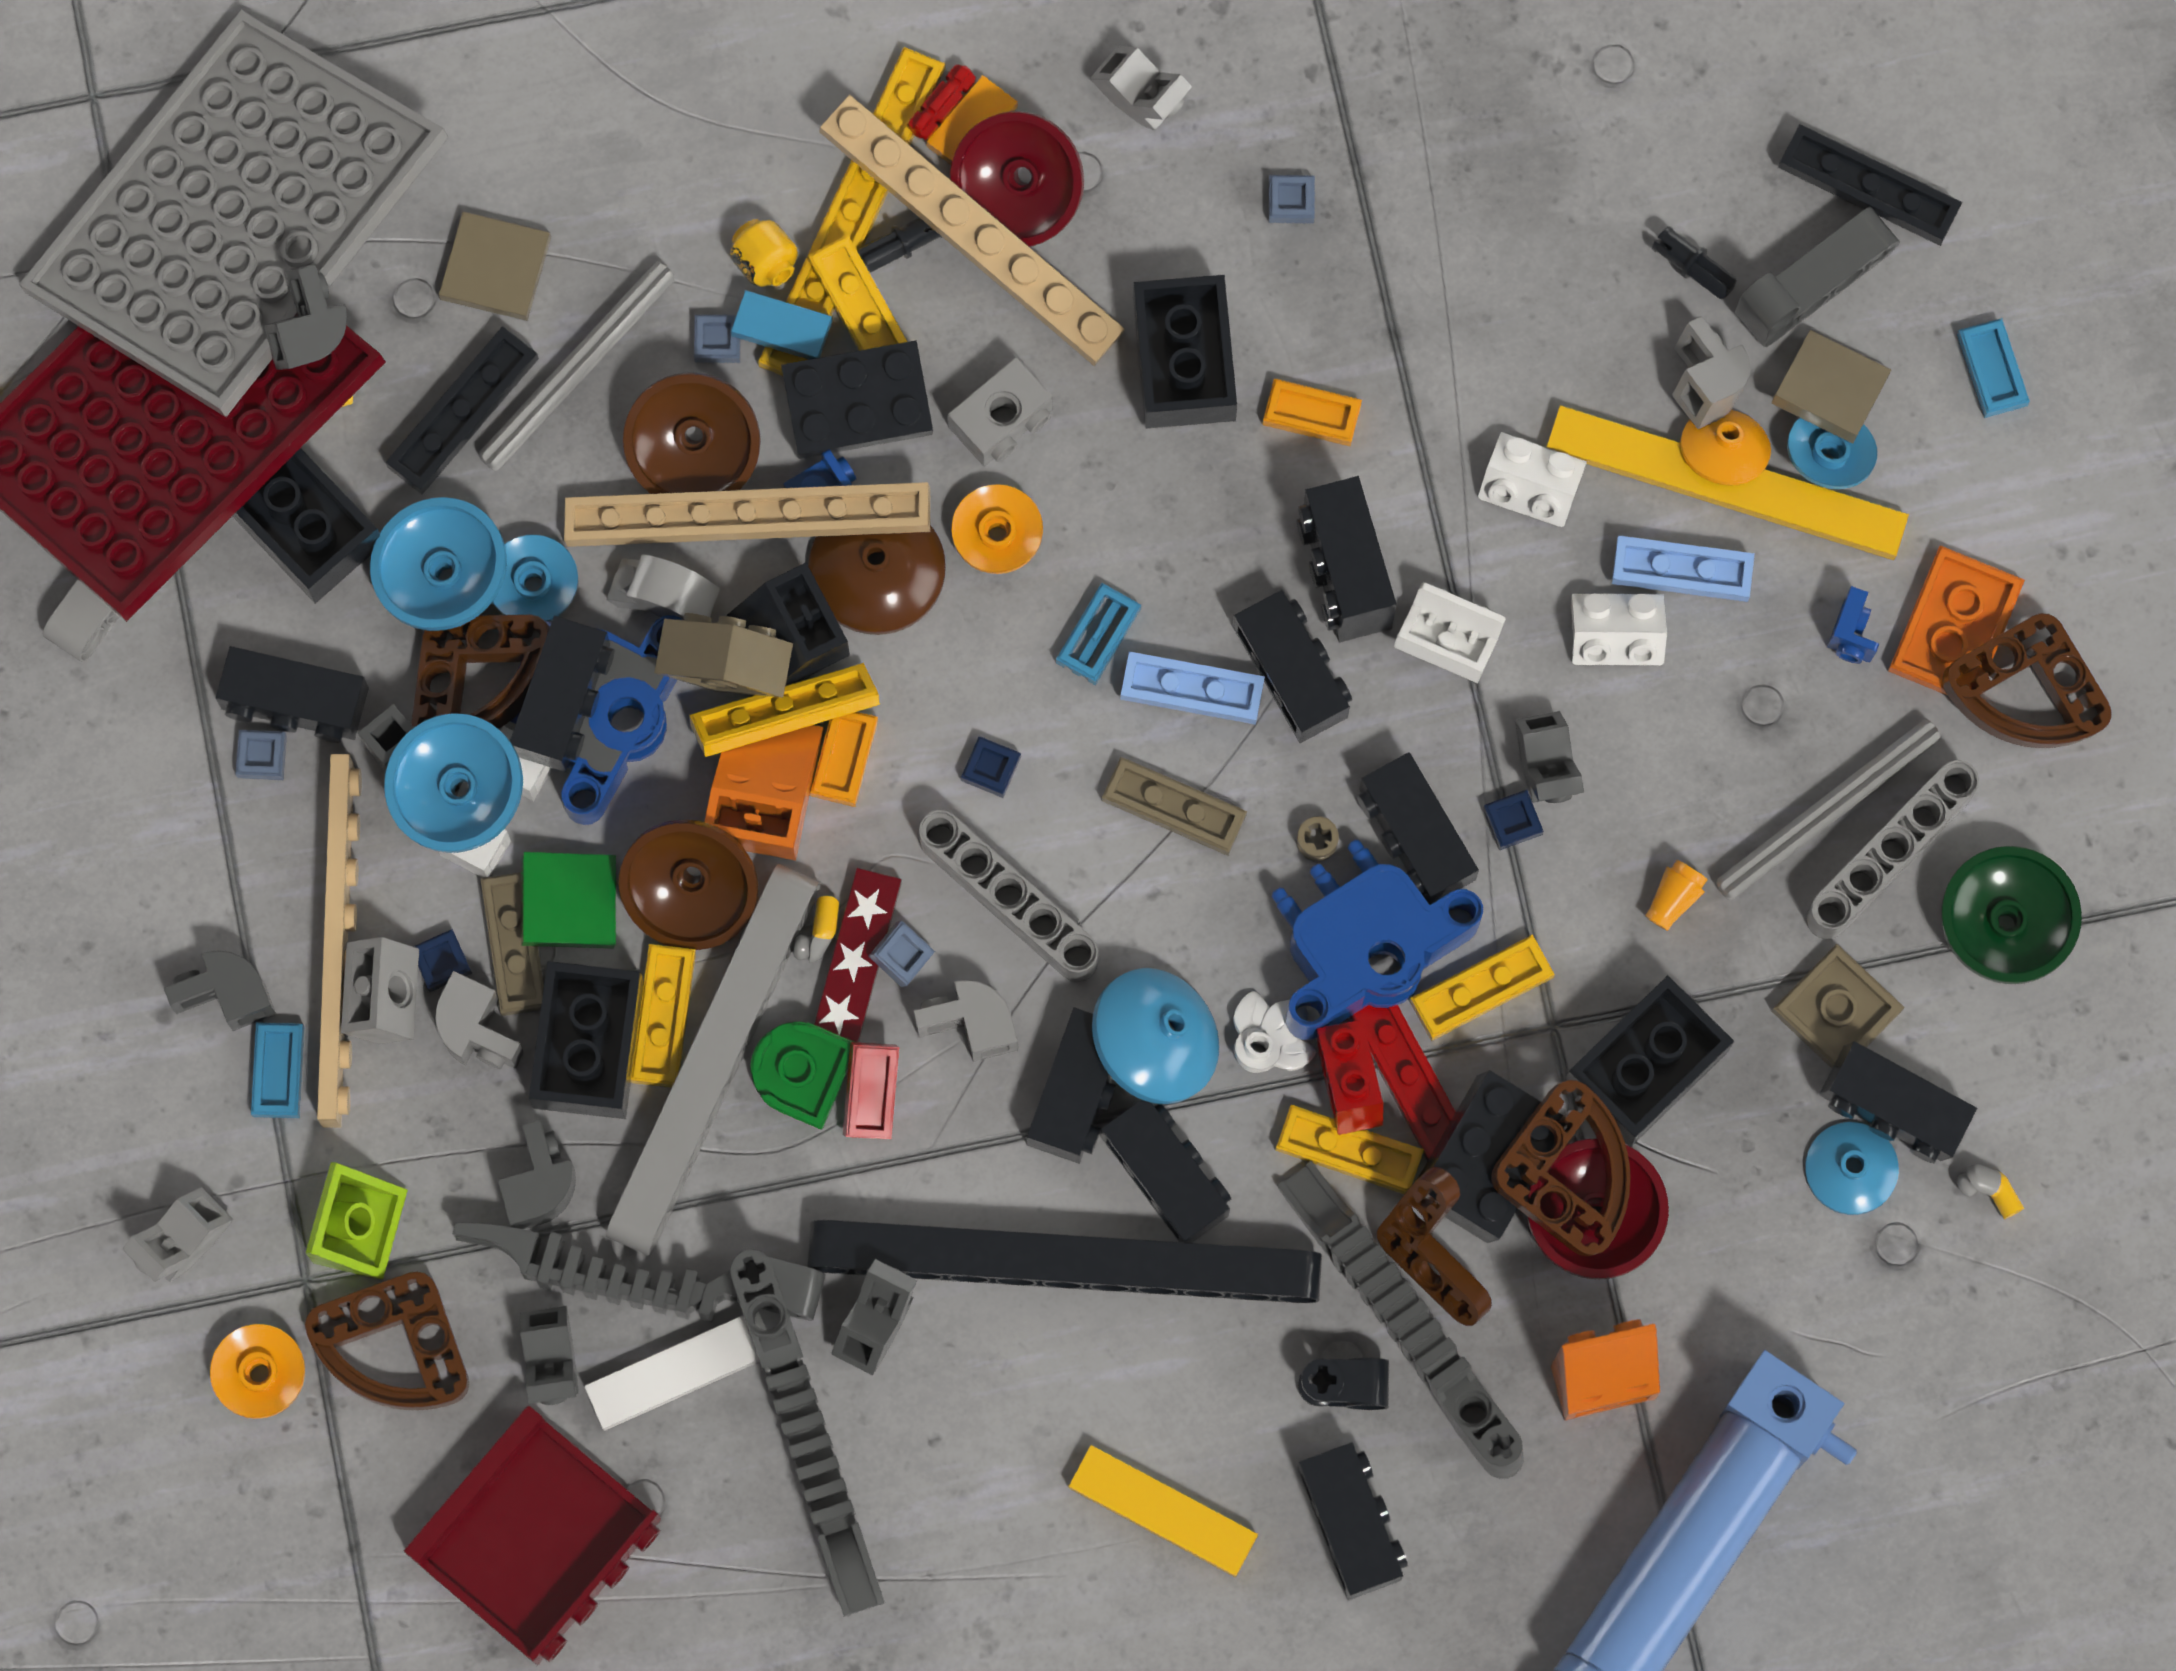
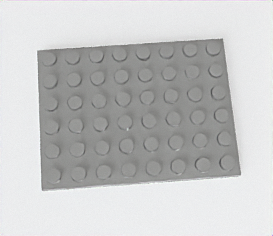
M240 10L19 285L32 298L227 417L273 359L264 325L298 316L285 271L302 266L316 265L317 272H321L324 275L329 288L447 140L448 135L441 126Z

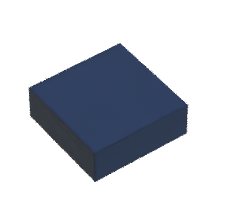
M978 736L961 775V781L1004 798L1021 759V753Z
M1527 789L1485 804L1483 807L1499 850L1543 835V828Z
M453 929L413 946L419 949L418 967L429 992L445 986L453 971L465 977L472 974Z

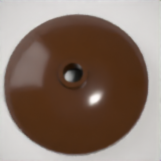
M696 372L673 374L656 381L645 389L632 405L623 432V448L627 464L639 484L650 494L740 490L747 483L756 467L761 446L759 424L746 398L735 387L724 380L712 375ZM690 427H698L701 429L703 437L700 440H692L688 437L686 431Z
M931 525L930 532L817 536L811 547L808 564L838 623L850 630L871 635L895 633L921 620L937 602L944 585L946 572L944 550L937 533ZM876 552L881 553L885 557L884 561L879 565H872L867 560L872 553Z
M672 820L660 823L646 830L629 847L620 868L619 891L628 915L646 935L667 946L703 950L719 946L731 940L745 927L752 916L757 902L758 878L750 856L743 846L730 834L714 825L701 821ZM695 867L701 872V875L693 876L688 873L687 868Z

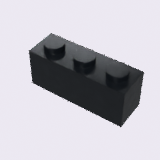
M1280 590L1235 614L1233 629L1259 674L1265 676L1264 682L1297 740L1299 743H1302L1347 719L1350 709L1348 703L1352 701V696L1340 676L1334 679L1328 670L1326 663L1330 662V659L1322 642L1317 637L1311 640L1303 625L1307 623V618L1295 598L1289 601L1283 590Z
M554 616L510 739L519 758L566 772L570 759L577 761L585 738L584 734L579 733L585 716L592 718L598 704L600 692L594 689L599 675L608 674L614 658L615 649L610 648L607 632Z
M230 646L215 699L221 710H225V715L231 719L252 722L253 717L269 720L271 727L281 731L295 733L298 727L315 731L314 736L319 739L340 743L342 737L355 740L369 687L363 676Z
M1410 752L1361 778L1359 787L1361 793L1357 795V799L1363 812L1370 820L1376 817L1384 833L1380 834V839L1387 853L1392 859L1399 856L1407 870L1406 874L1429 905L1450 892L1461 889L1476 881L1479 872L1478 867Z
M1073 1007L1027 1135V1146L1080 1164L1083 1153L1092 1154L1095 1149L1101 1128L1094 1126L1099 1109L1108 1111L1116 1084L1109 1082L1111 1076L1103 1066L1095 1048L1092 1033L1093 1013Z
M1856 1041L1843 1046L1819 1093L1820 1096L1830 1101L1828 1107L1832 1111L1846 1118L1853 1119L1856 1115L1871 1123L1869 1130L1874 1134L1890 1141H1894L1896 1137L1912 1145L1910 1152L1913 1155L1930 1163H1935L1936 1160L1944 1161L1953 1158L1977 1110V1107Z
M1140 1100L1101 1128V1138L1178 1242L1193 1243L1229 1217L1230 1207L1227 1205V1202L1231 1200V1196L1217 1177L1209 1180L1201 1170L1199 1165L1204 1161L1193 1144L1188 1139L1181 1143L1171 1130L1176 1123L1162 1104L1153 1106L1150 1102Z
M1351 1442L1300 1461L1297 1469L1347 1600H1352L1400 1582L1404 1576L1401 1569L1407 1567L1408 1563L1399 1540L1391 1542L1384 1524L1391 1522L1382 1496L1373 1497L1367 1480L1373 1478L1374 1475L1364 1450L1356 1453Z

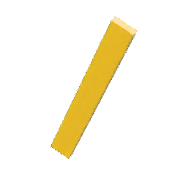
M903 47L873 112L874 116L908 145H911L914 138L913 132L908 128V122L917 111L923 112L921 106L937 88L945 71V63ZM852 160L808 255L847 234L856 250H858V248L864 246L889 191ZM806 257L786 303L832 316L835 307ZM765 347L758 364L761 368L783 376L781 365L808 359Z
M1561 405L1546 447L1587 461V465L1891 560H1895L1909 517V514L1769 470H1764L1753 481L1741 485L1713 483L1699 476L1688 466L1683 458L1679 442Z

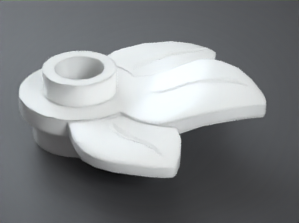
M1252 991L1240 1001L1234 1013L1233 1023L1239 1034L1234 1044V1055L1242 1068L1252 1073L1265 1072L1273 1067L1294 1071L1303 1068L1314 1058L1316 1050L1306 1040L1294 1037L1286 1026V1013L1290 1000L1277 1002L1270 1007L1260 994ZM1302 1006L1296 1010L1298 1016L1308 1021L1307 1007ZM1251 1044H1259L1266 1051L1263 1053L1255 1052L1251 1048Z

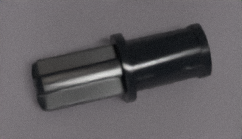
M917 218L900 228L897 225H893L890 233L858 248L857 252L867 270L871 273L902 256L906 259L912 257V251L940 237L942 238V236L932 228L925 231V228L929 227V225L921 218Z
M1670 226L1666 227L1659 234L1658 238L1661 241L1658 242L1656 240L1653 243L1652 250L1658 252L1682 270L1681 276L1683 278L1691 277L1719 299L1726 298L1732 292L1737 281L1736 277L1709 258L1704 247L1696 248Z

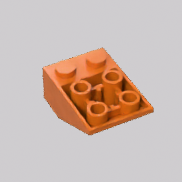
M811 725L721 752L704 822L730 834L747 852L796 861L823 727Z
M1636 1319L1614 1325V1331L1608 1335L1596 1337L1595 1331L1590 1330L1567 1337L1568 1342L1561 1346L1551 1364L1565 1421L1654 1400L1660 1394V1378L1655 1323L1643 1326L1641 1319Z

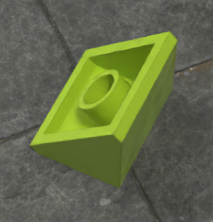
M330 1162L306 1249L307 1256L313 1264L383 1280L408 1190L339 1163Z

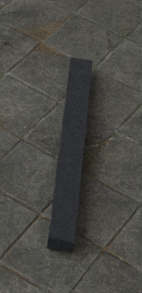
M815 1220L810 1223L807 1267L822 1273L866 1276L876 1259L914 1279L1287 1303H1317L1320 1297L1322 1254L1314 1251Z

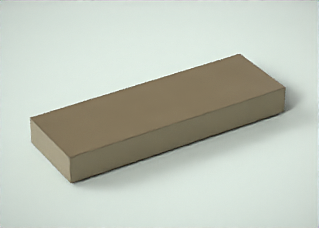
M1120 757L1102 796V801L1227 856H1229L1247 816V811L1123 757Z
M521 872L482 878L481 886L500 1013L502 1016L541 1010L544 979L539 946H521Z

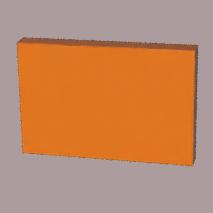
M1940 545L1888 672L1947 695L1942 684L1945 669L1957 659L2004 633L2025 580ZM1995 646L1992 651V659L1994 658L1998 646ZM1982 665L1965 674L1960 670L1961 675L1956 679V682L1960 687L1968 685L1971 689L1970 683L1986 672L1983 670Z

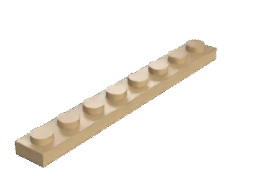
M850 94L822 124L819 132L1093 366L1098 363L1124 333V327Z
M928 482L565 498L564 541L567 547L930 532V486Z
M331 754L317 1112V1120L323 1128H341L342 1115H349L351 1104L350 1087L343 1086V1070L351 1069L352 1042L345 1041V1034L341 1033L348 932H356L357 907L356 904H349L350 886H357L359 877L358 859L351 858L352 841H359L360 815L359 813H353V796H361L362 773L360 768H354V763L349 754Z

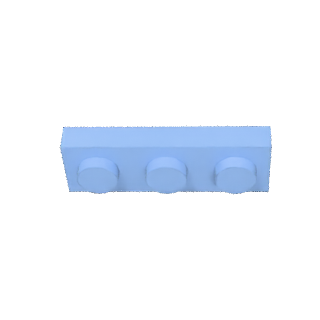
M1618 535L1612 584L1748 602L1755 553Z
M1129 651L1120 700L1256 725L1265 676Z

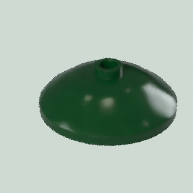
M1996 847L1971 857L1952 876L1942 899L1941 923L1950 949L1957 959L1970 971L1982 978L1997 983L2024 984L2051 974L2071 954L2081 930V904L2076 888L2069 876L2057 863L2047 856L2024 847ZM2002 915L2010 916L2014 921V927L2012 929L2001 927L1998 920L1999 917Z

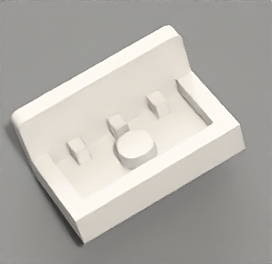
M1501 432L1487 466L1478 497L1483 501L1563 527L1587 461Z
M1423 582L1417 591L1413 605L1397 636L1394 648L1478 683L1497 644L1506 619L1504 616L1488 608L1476 605L1446 590Z
M1572 594V663L1574 665L1664 664L1667 638L1664 594Z

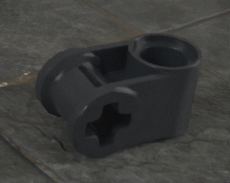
M1381 1358L1315 1359L1305 1367L1299 1376L1297 1384L1299 1394L1305 1402L1317 1407H1347L1355 1410L1388 1409L1389 1360ZM1317 1372H1323L1324 1380L1332 1381V1385H1329L1323 1394L1318 1393L1317 1385L1309 1384V1380H1313Z

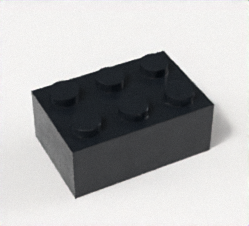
M1225 275L1134 282L1133 304L1145 429L1236 421L1237 397Z
M917 340L781 365L798 459L819 456L827 450L836 453L933 434Z
M301 448L232 516L315 604L372 554L376 539L380 537L377 527Z
M1359 476L1305 489L1304 504L1298 506L1300 518L1296 522L1303 546L1310 544L1312 548V561L1309 562V568L1315 588L1323 587L1324 589L1323 597L1325 604H1321L1327 630L1335 629L1340 643L1392 629L1397 603Z
M547 961L529 1100L533 1109L626 1119L644 985L640 971Z
M1667 975L1568 1071L1565 1081L1576 1080L1589 1087L1611 1112L1619 1126L1624 1142L1632 1147L1729 1052L1734 1040Z
M1491 1070L1476 1076L1419 1177L1422 1176L1431 1167H1439L1453 1176L1460 1188V1197L1445 1218L1486 1243L1501 1239L1518 1209L1496 1191L1491 1180L1492 1170L1541 1103L1535 1097ZM1548 1111L1545 1112L1544 1115L1546 1117L1556 1120L1564 1129L1565 1124L1559 1122L1563 1117L1562 1114L1558 1112L1556 1115L1551 1116ZM1537 1126L1530 1135V1141L1535 1150L1546 1153L1554 1144V1136L1545 1126ZM1520 1166L1512 1169L1506 1167L1505 1172L1509 1175L1507 1185L1512 1187L1513 1185L1521 1184L1529 1190L1530 1185L1520 1177L1523 1171ZM1433 1190L1429 1195L1436 1199L1437 1194Z

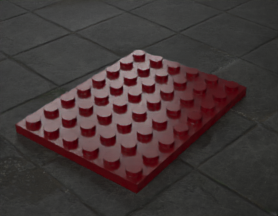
M346 325L344 336L339 345L329 355L318 361L291 369L276 370L274 360L272 359L227 417L78 326L0 403V511L127 622L386 361L376 349Z

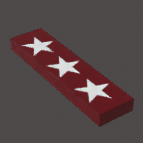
M860 868L856 869L815 1025L859 1043L879 966L868 956L890 929L902 879Z

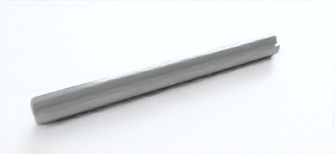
M660 262L654 263L479 452L480 459L485 465L494 471L499 470L674 282V274L668 267Z
M1927 719L1921 721L1720 876L1716 885L1722 895L1728 900L1735 899L1937 743L1941 736L1938 729Z

